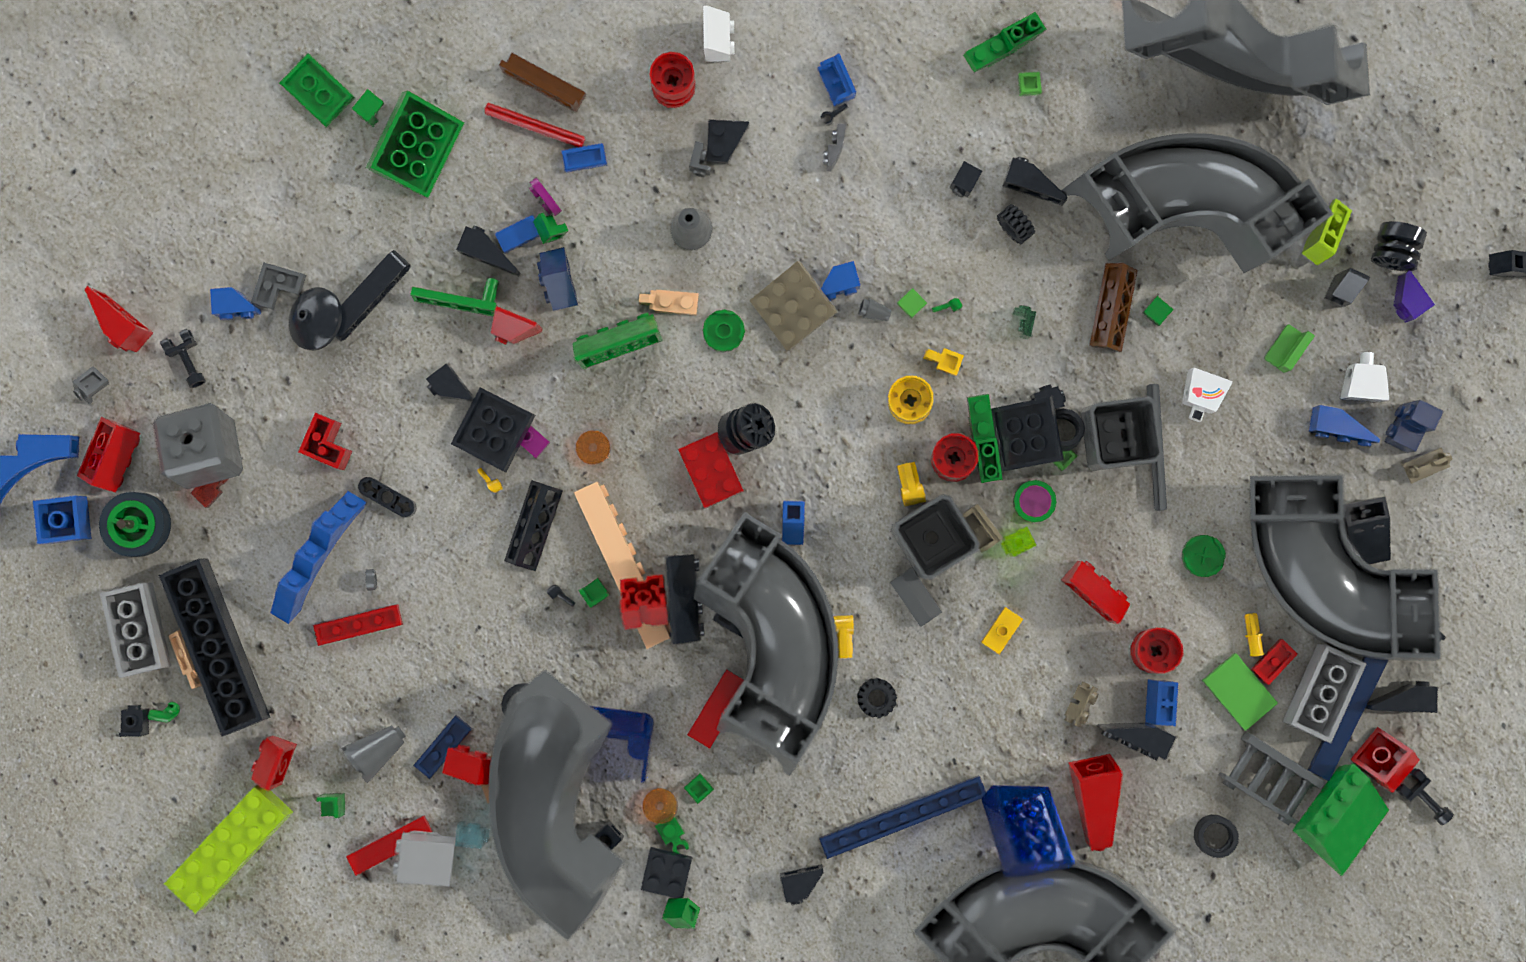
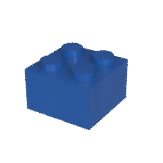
M75 495L33 501L37 544H56L92 539L87 496Z

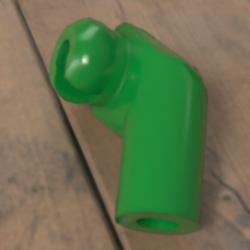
M169 702L163 711L151 709L148 719L168 723L179 714L180 706L176 702Z

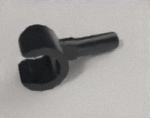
M843 104L832 112H823L821 119L827 115L831 116V119L825 124L832 125L834 118L848 108L847 104Z
M552 585L547 589V593L552 599L559 596L570 606L573 607L575 605V602L567 597L558 585Z

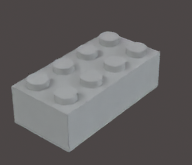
M141 583L100 593L118 677H129L170 667L171 662L153 583Z
M1317 644L1282 722L1322 741L1331 743L1366 663L1328 645Z

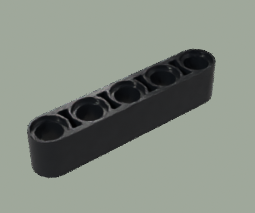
M393 250L388 253L342 303V321L339 331L335 336L339 341H344L411 268V264L398 252Z

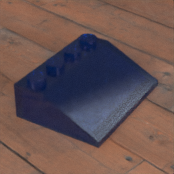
M992 785L981 800L1005 877H1027L1070 867L1075 864L1049 787Z

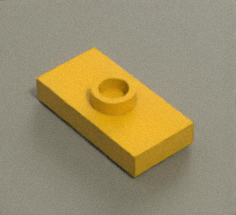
M1004 607L981 643L1000 655L1023 621V618Z

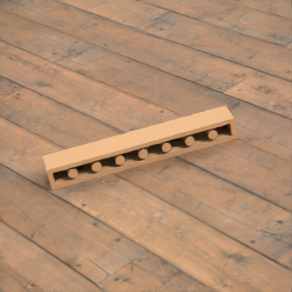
M595 482L574 492L619 591L620 579L637 577L638 581H644L643 574L646 572L642 563H637L634 555L637 554L632 543H627L625 538L627 531L623 523L619 524L615 517L618 516V512L614 504L610 505L606 498L610 496L606 486ZM669 621L667 625L658 626L642 623V628H637L646 649L671 638Z

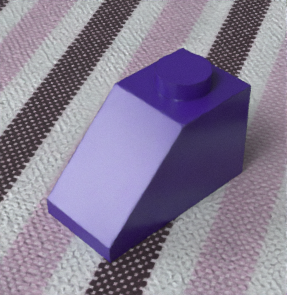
M1410 270L1398 276L1393 304L1398 317L1405 322H1409L1435 305Z

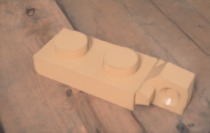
M651 290V294H639V304L649 305V310H654L655 312L696 316L699 293Z
M177 630L169 635V639L182 674L187 676L191 689L201 687L202 685L180 630Z

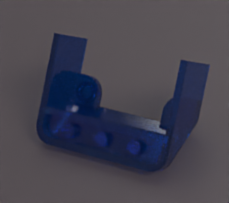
M591 706L612 723L606 738L627 740L629 755L633 759L643 760L641 782L645 783L648 778L655 724L652 715L646 712Z

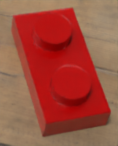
M1279 639L1250 670L1266 685H1269L1298 653L1283 639Z

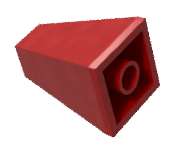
M1111 754L1068 762L1084 837L1091 851H1103L1106 848L1113 847L1123 777L1121 768Z

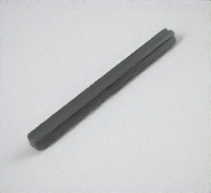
M1149 384L1146 387L1147 396H1150L1156 402L1163 451L1159 384ZM1163 451L1161 459L1158 462L1151 463L1154 510L1156 511L1167 510Z

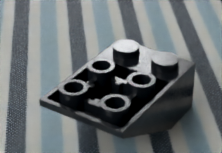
M1375 497L1344 504L1345 532L1356 554L1369 565L1391 560L1390 514L1386 497Z
M1146 722L1097 725L1098 728L1102 729V735L1116 742L1120 738L1122 739L1121 744L1137 752L1141 748V754L1155 761H1158L1159 758L1167 759L1177 736Z

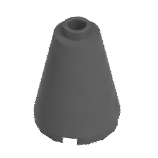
M683 209L674 216L671 222V236L680 248L698 250L710 241L712 235L711 220L706 213L699 209Z
M391 725L345 745L342 750L354 769L359 773L361 772L363 775L361 776L362 779L368 783L405 743L403 738L406 736L399 726L394 728Z

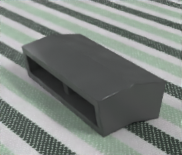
M912 568L890 582L920 627L942 613Z

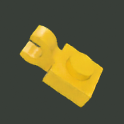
M945 348L942 349L941 353L928 349L925 351L923 359L936 362L937 370L957 376L964 355Z

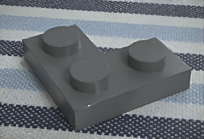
M263 262L251 303L274 310L280 290L301 295L307 275Z

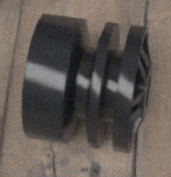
M1395 221L1382 223L1377 236V240L1380 243L1374 246L1375 252L1372 253L1371 261L1380 267L1395 271L1407 272L1409 270H1417V260L1421 257V253L1417 250L1423 248L1427 232L1409 223Z
M750 403L724 414L719 420L717 433L721 444L728 452L734 455H742L770 444L775 436V423L767 408L758 403Z

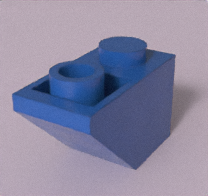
M854 261L833 266L821 287L829 301L836 299V295L844 294L845 296L856 294L857 290L860 289L861 285Z
M232 287L210 289L212 315L219 317L220 320H233L234 316H241L242 319H252L254 315L261 314V310L256 305L252 304L241 292Z
M783 501L782 541L787 545H803L805 501Z

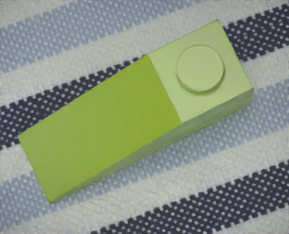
M1337 198L1329 205L1334 215L1313 229L1302 250V254L1317 266L1336 254L1352 212L1350 208Z

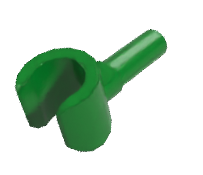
M953 298L943 305L933 307L932 311L935 313L951 307L952 311L956 312L963 305L958 298Z

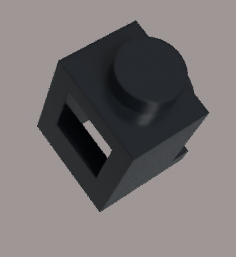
M127 705V709L121 710V732H119V737H141L148 735L149 708H141V705Z

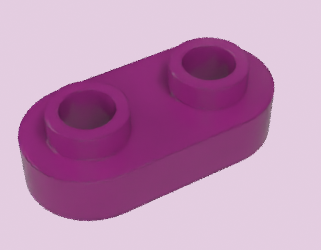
M537 177L529 182L532 185L529 190L536 199L539 196L544 201L542 207L548 215L553 213L556 216L562 212Z

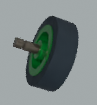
M126 492L115 496L105 505L99 519V531L102 540L113 552L127 557H142L153 554L165 544L171 531V518L167 507L157 497L147 493Z

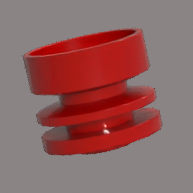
M678 52L663 53L655 58L650 67L649 74L653 96L665 107L678 108L686 105L695 94L696 84L693 64L686 56Z
M959 433L943 436L936 443L931 455V465L934 472L939 478L947 482H959L966 479L973 472L978 462V450L975 443L969 437ZM953 454H955L956 459L959 460L956 461L955 464H951V460L948 459V457H952Z
M1151 628L1141 631L1134 637L1130 646V655L1133 663L1146 673H1167L1173 671L1181 663L1183 644L1173 631L1167 628ZM1157 647L1156 652L1158 654L1151 655L1153 651L1150 648Z

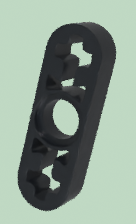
M364 477L360 480L358 489L362 495L401 517L408 518L416 513L417 506L412 499L375 478ZM372 481L371 486L380 490L378 493L371 490L366 492L365 483ZM390 491L393 494V500L386 504L382 500V495L384 492ZM397 501L402 504L409 502L410 512L405 511L403 513V508L395 505Z

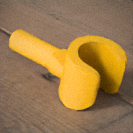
M482 468L477 470L487 483L488 489L493 493L503 489L498 478L491 481Z

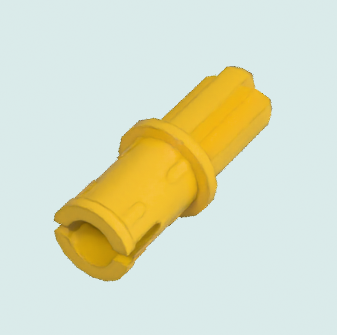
M1245 614L1247 630L1245 637L1248 638L1250 656L1264 655L1261 640L1263 633H1260L1258 614Z

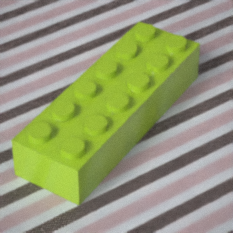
M259 785L254 786L169 877L164 885L196 914L213 900L292 815L293 811L271 790H264Z

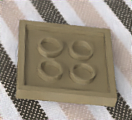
M800 261L794 263L749 300L786 351H790L838 313Z

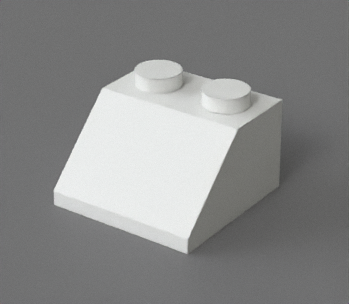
M703 6L705 62H731L730 54H735L734 41H730V34H734V20H730V13L710 6Z

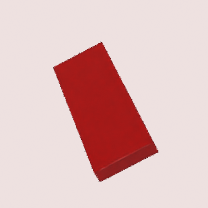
M726 669L687 735L707 748H711L720 733L716 729L721 716L741 687L744 679Z

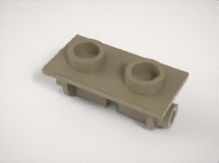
M1441 447L1402 465L1412 484L1449 468L1450 461L1453 458L1450 453H1444Z
M1083 681L1081 685H1078L1073 696L1074 699L1080 701L1079 704L1070 702L1064 714L1066 716L1065 721L1072 724L1075 720L1074 725L1077 727L1087 722L1090 714L1087 711L1090 705L1095 704L1099 695L1096 693L1098 688L1092 686L1090 690V684Z

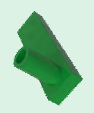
M487 278L482 300L413 286L410 295L415 302L494 317L497 306L495 298L499 281Z

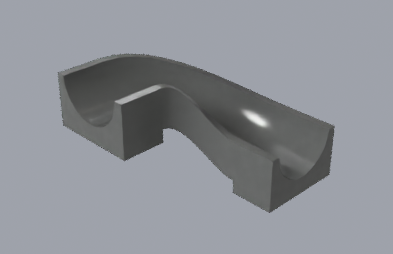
M1122 0L1125 50L1144 59L1164 55L1191 69L1241 88L1273 95L1309 96L1325 105L1370 96L1367 44L1362 42L1341 48L1337 26L1334 24L1290 36H1280L1270 32L1260 24L1239 0H1189L1185 8L1174 17L1139 0Z
M744 512L698 580L694 594L695 600L731 621L739 629L746 646L747 671L745 680L721 716L716 730L722 734L729 732L740 735L759 745L781 764L784 773L791 776L820 729L832 701L838 669L836 626L826 593L807 562L794 549L780 540L782 536L780 533Z
M544 669L511 697L500 723L490 765L489 811L496 852L510 885L519 898L539 918L568 941L600 907L624 863L620 857L591 833L582 841L575 829V809L585 773L592 757L601 749L612 723Z
M1042 857L1009 862L972 877L959 886L946 899H943L913 932L941 962H1017L1025 955L1044 950L1065 952L1074 956L1080 962H1148L1177 932L1178 928L1141 892L1116 874L1083 861Z

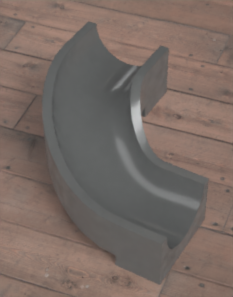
M1171 134L1137 142L1118 152H1114L1061 190L1066 196L1075 195L1085 199L1099 212L1109 232L1110 244L1107 252L1104 253L1108 260L1126 251L1153 232L1174 227L1192 226L1205 228L1216 233L1243 273L1272 260L1334 215L1310 178L1301 182L1286 164L1263 148L1243 140L1214 134Z
M1343 475L1250 476V520L1256 560L1270 592L1292 620L1321 642L1352 655L1371 659L1399 661H1437L1441 659L1438 569H1390L1389 571L1377 569L1364 562L1353 550L1345 532Z

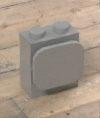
M425 831L403 833L402 839L397 840L395 853H400L399 861H394L393 874L397 875L396 882L450 886L456 837L441 836L436 832Z

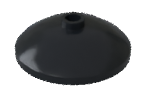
M314 287L306 290L296 299L290 310L288 321L289 332L296 345L305 350L316 351L332 342L339 331L342 321V308L337 296L328 289Z

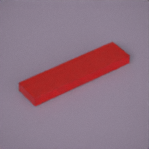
M396 604L313 625L317 645L321 646L401 626L403 622L399 605Z
M425 815L347 855L346 858L355 876L398 854L395 853L397 840L402 839L403 833L411 831L433 832Z

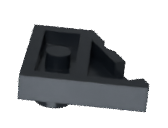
M709 119L706 162L710 164H728L735 149L739 146L744 133L749 128V121Z

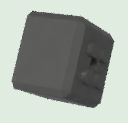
M1150 396L1094 403L1084 408L1080 415L1085 427L1083 436L1087 464L1093 471L1158 462L1163 456L1156 402ZM1133 412L1134 421L1137 423V427H1135L1136 439L1139 440L1140 444L1138 446L1139 455L1130 456L1129 448H1124V457L1101 460L1095 418L1118 414L1119 423L1125 422L1124 413ZM1120 429L1122 442L1128 441L1126 429Z
M207 403L158 416L153 422L161 474L183 488L191 489L239 476L243 471L235 420L214 404ZM193 435V441L185 445V437Z
M944 494L937 496L893 523L890 531L917 576L929 580L977 552L980 544L951 496ZM930 531L935 532L938 537L934 544L926 541V534Z

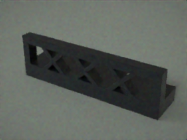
M531 480L504 559L505 562L536 571L563 490ZM548 490L555 492L552 501L549 503L545 500ZM545 511L547 515L546 520L540 524L538 520L539 515ZM538 531L540 535L539 541L533 544L532 536ZM532 552L533 559L531 565L523 563L526 554Z

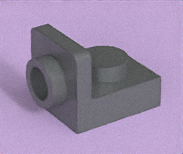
M695 141L689 165L690 171L699 177L710 176L711 167L700 164L705 163L707 151L704 150V143Z
M94 366L72 381L75 396L81 401L85 400L88 404L93 402L92 396L109 384V380Z

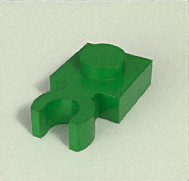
M674 814L655 825L664 843L667 845L672 842L673 852L679 853L677 846L680 844L684 845L686 850L689 849L688 842L680 837L685 832Z

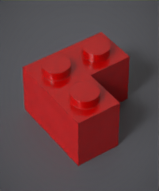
M315 413L298 453L336 469L345 470L353 451L333 443L342 423Z

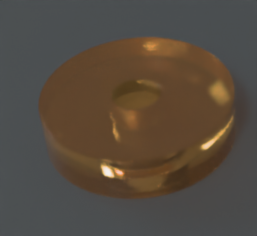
M590 430L584 432L576 442V453L587 464H600L610 454V442L599 431ZM591 444L597 445L596 451H590L589 447Z
M663 788L650 791L643 800L642 808L644 815L648 820L656 824L670 822L678 811V801L675 795ZM662 802L664 807L658 810L657 805Z

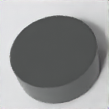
M366 569L367 591L376 590V570Z

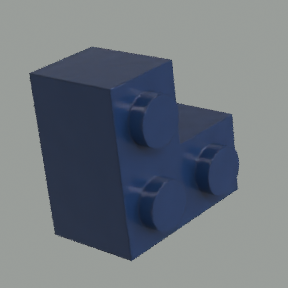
M562 247L539 253L540 262H537L540 274H538L541 287L545 286L546 291H544L546 303H551L553 311L577 306V294L571 277L570 264L565 248Z
M1422 400L1400 405L1395 412L1396 418L1394 423L1386 430L1387 437L1384 442L1406 453L1416 452L1425 432L1435 431L1444 411Z

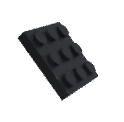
M480 387L451 445L501 471L507 472L536 415Z
M1053 396L991 408L1001 472L1064 461Z

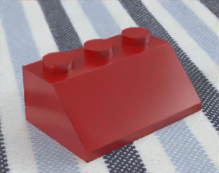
M101 417L77 476L92 486L116 493L123 483V475L126 468L131 464V455L134 448L139 445L141 433Z
M1077 561L1061 581L1107 622L1119 625L1131 605L1126 600L1128 597L1119 589L1115 591L1110 586L1112 584L1111 581L1105 576H1098L1094 572L1096 568L1088 561Z

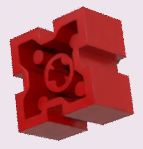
M663 574L646 576L644 581H638L637 577L620 579L621 615L624 629L642 628V623L646 625L651 624V626L668 624L667 591Z

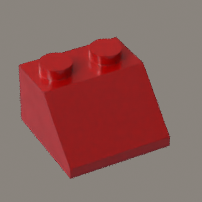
M1379 727L1374 730L1350 759L1370 778L1391 793L1397 789L1420 761L1414 750Z
M274 735L267 737L266 740L263 739L259 747L260 756L258 760H255L251 768V772H253L251 780L267 791L282 785L297 744Z

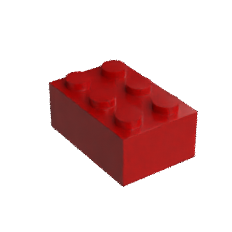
M717 432L678 449L704 509L744 492Z

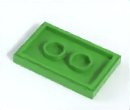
M1233 653L1202 679L1203 683L1244 731L1278 704L1237 653Z

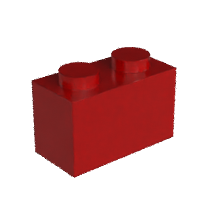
M466 745L448 748L442 771L443 774L474 785H489L491 758L487 756V752L479 750L473 752L470 751L471 747Z

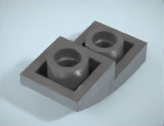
M837 124L836 131L832 132V144L836 145H828V150L823 152V164H827V171H831L838 161L843 147L846 124Z

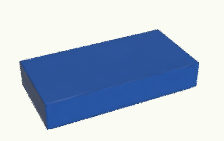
M603 143L561 150L566 173L607 166Z
M533 215L495 233L505 254L540 237L533 223L535 219Z

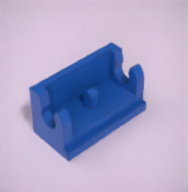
M840 53L820 63L821 66L817 67V70L833 106L835 107L854 99L856 89Z
M1148 679L1146 723L1176 726L1178 682Z

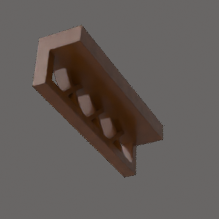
M511 53L507 62L501 60L499 64L504 74L576 113L586 96V92L514 53Z
M1124 263L1105 264L1089 346L1122 352L1138 272L1137 269ZM1127 272L1129 273L1128 282L1126 281ZM1122 294H1124V297H1125V298H1124V302H1122V299H1121V298H1122ZM1118 314H1120V317H1121V318H1120V323H1118V320H1117V319H1118ZM1114 335H1116L1117 338L1115 345H1113Z

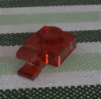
M229 479L195 487L191 494L205 508H209L223 493L219 487Z

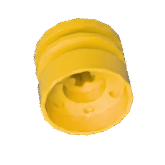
M904 376L891 386L888 393V408L891 415L897 421L906 425L917 424L930 414L933 406V391L923 378ZM907 397L916 400L912 407L909 406V403L905 404Z

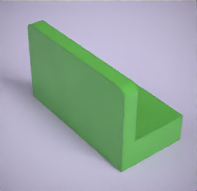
M1288 324L1264 356V360L1283 373L1289 372L1293 369L1315 335L1309 331L1301 333Z

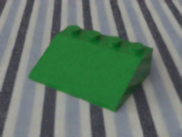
M404 91L401 93L365 168L404 188L429 198L465 122L410 91Z
M644 313L637 316L635 321L629 322L624 320L617 323L615 328L609 329L605 327L597 330V334L590 337L588 334L577 337V341L572 343L575 361L582 369H586L662 342L663 339L654 315Z
M1341 765L1333 773L1330 780L1325 784L1292 831L1340 876H1343L1389 809L1371 780L1356 765Z

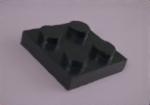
M650 847L641 890L672 898H683L693 857Z

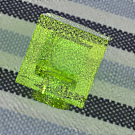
M1027 526L1003 536V542L1000 543L1006 555L1009 554L1010 557H1015L1037 546Z

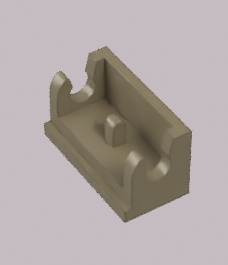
M978 504L973 505L962 514L980 543L978 549L981 553L987 551L1003 539Z

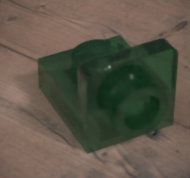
M1019 305V308L1015 307L1013 309L1012 315L1024 317V319L1019 321L1018 331L1021 332L1020 338L1028 340L1032 334L1036 311H1032L1029 306Z

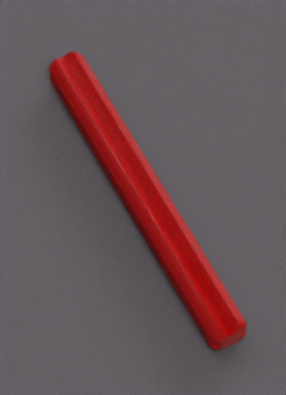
M487 103L484 112L488 116L576 147H583L585 143V137L491 103Z

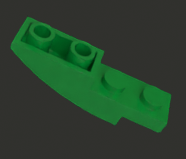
M1034 12L1004 28L996 36L966 51L963 56L975 73L986 66L990 67L1006 58L1047 29L1037 13Z
M989 394L966 397L971 438L978 450L977 469L980 481L985 483L1003 480Z

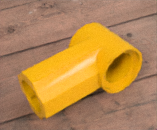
M915 462L898 465L897 470L902 487L900 491L904 506L926 502L924 488L919 481Z
M853 615L833 616L837 632L838 658H853Z

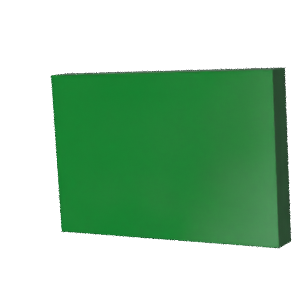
M309 53L279 82L284 89L326 128L355 99L354 95Z

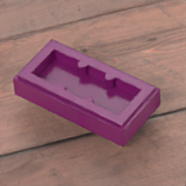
M530 426L521 446L537 459L551 442Z

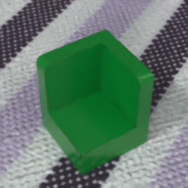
M367 89L351 109L374 127L378 122L375 115L384 105V102Z
M540 213L533 221L543 244L560 240L569 231L565 223L557 225L553 215L545 216L544 213Z
M599 578L578 590L590 608L595 607L610 596V593Z
M324 793L316 797V802H321V817L334 816V819H339L345 815V793Z
M669 898L662 919L673 928H694L700 907L689 898Z

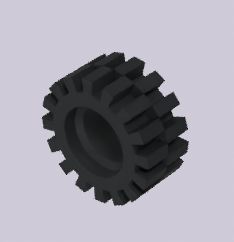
M1009 204L996 216L999 225L1003 227L1002 229L1007 232L1008 236H1011L1013 241L1020 245L1035 233V228L1031 225L1032 222L1027 219L1028 217L1023 214L1022 210H1019L1013 204Z
M872 678L860 686L857 698L861 710L866 715L872 718H881L888 716L890 712L892 713L894 706H896L897 695L889 682L880 678ZM873 690L884 692L885 701L881 706L870 704L869 694Z

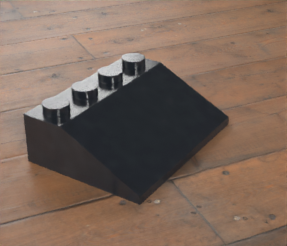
M695 554L665 556L672 645L700 641L701 636H705L704 623H700L699 614H703V604L694 599L698 583L696 571H700L699 558L695 559Z

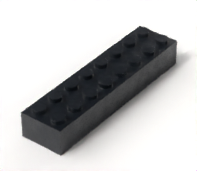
M196 559L158 575L221 736L230 735L271 718L209 560Z

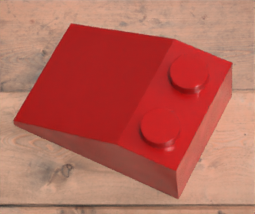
M86 286L84 290L102 332L109 338L108 342L117 349L121 348L126 352L129 350L138 352L152 336L153 332L106 293Z

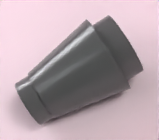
M869 298L868 300H862L858 314L863 316L864 319L888 322L892 310Z

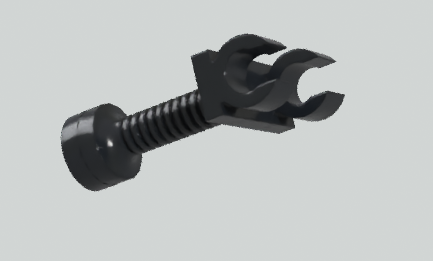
M186 328L179 332L184 343L174 346L172 340L166 338L160 341V344L166 356L172 358L179 354L189 375L186 379L189 388H196L206 383V380L202 373L196 372L187 352L188 349L196 346L197 343L192 332Z
M1414 768L1410 775L1418 782L1411 789L1404 784H1400L1396 791L1405 800L1410 802L1418 795L1435 813L1434 819L1440 825L1447 824L1454 817V813L1448 807L1442 808L1425 792L1424 788L1431 780L1419 768Z

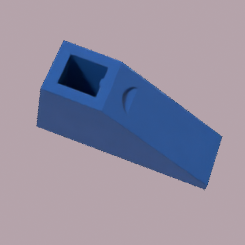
M1324 405L1313 407L1309 432L1316 433L1315 437L1328 439L1329 436L1337 437L1336 441L1350 443V440L1358 441L1357 445L1371 447V444L1380 442L1377 436L1344 410Z

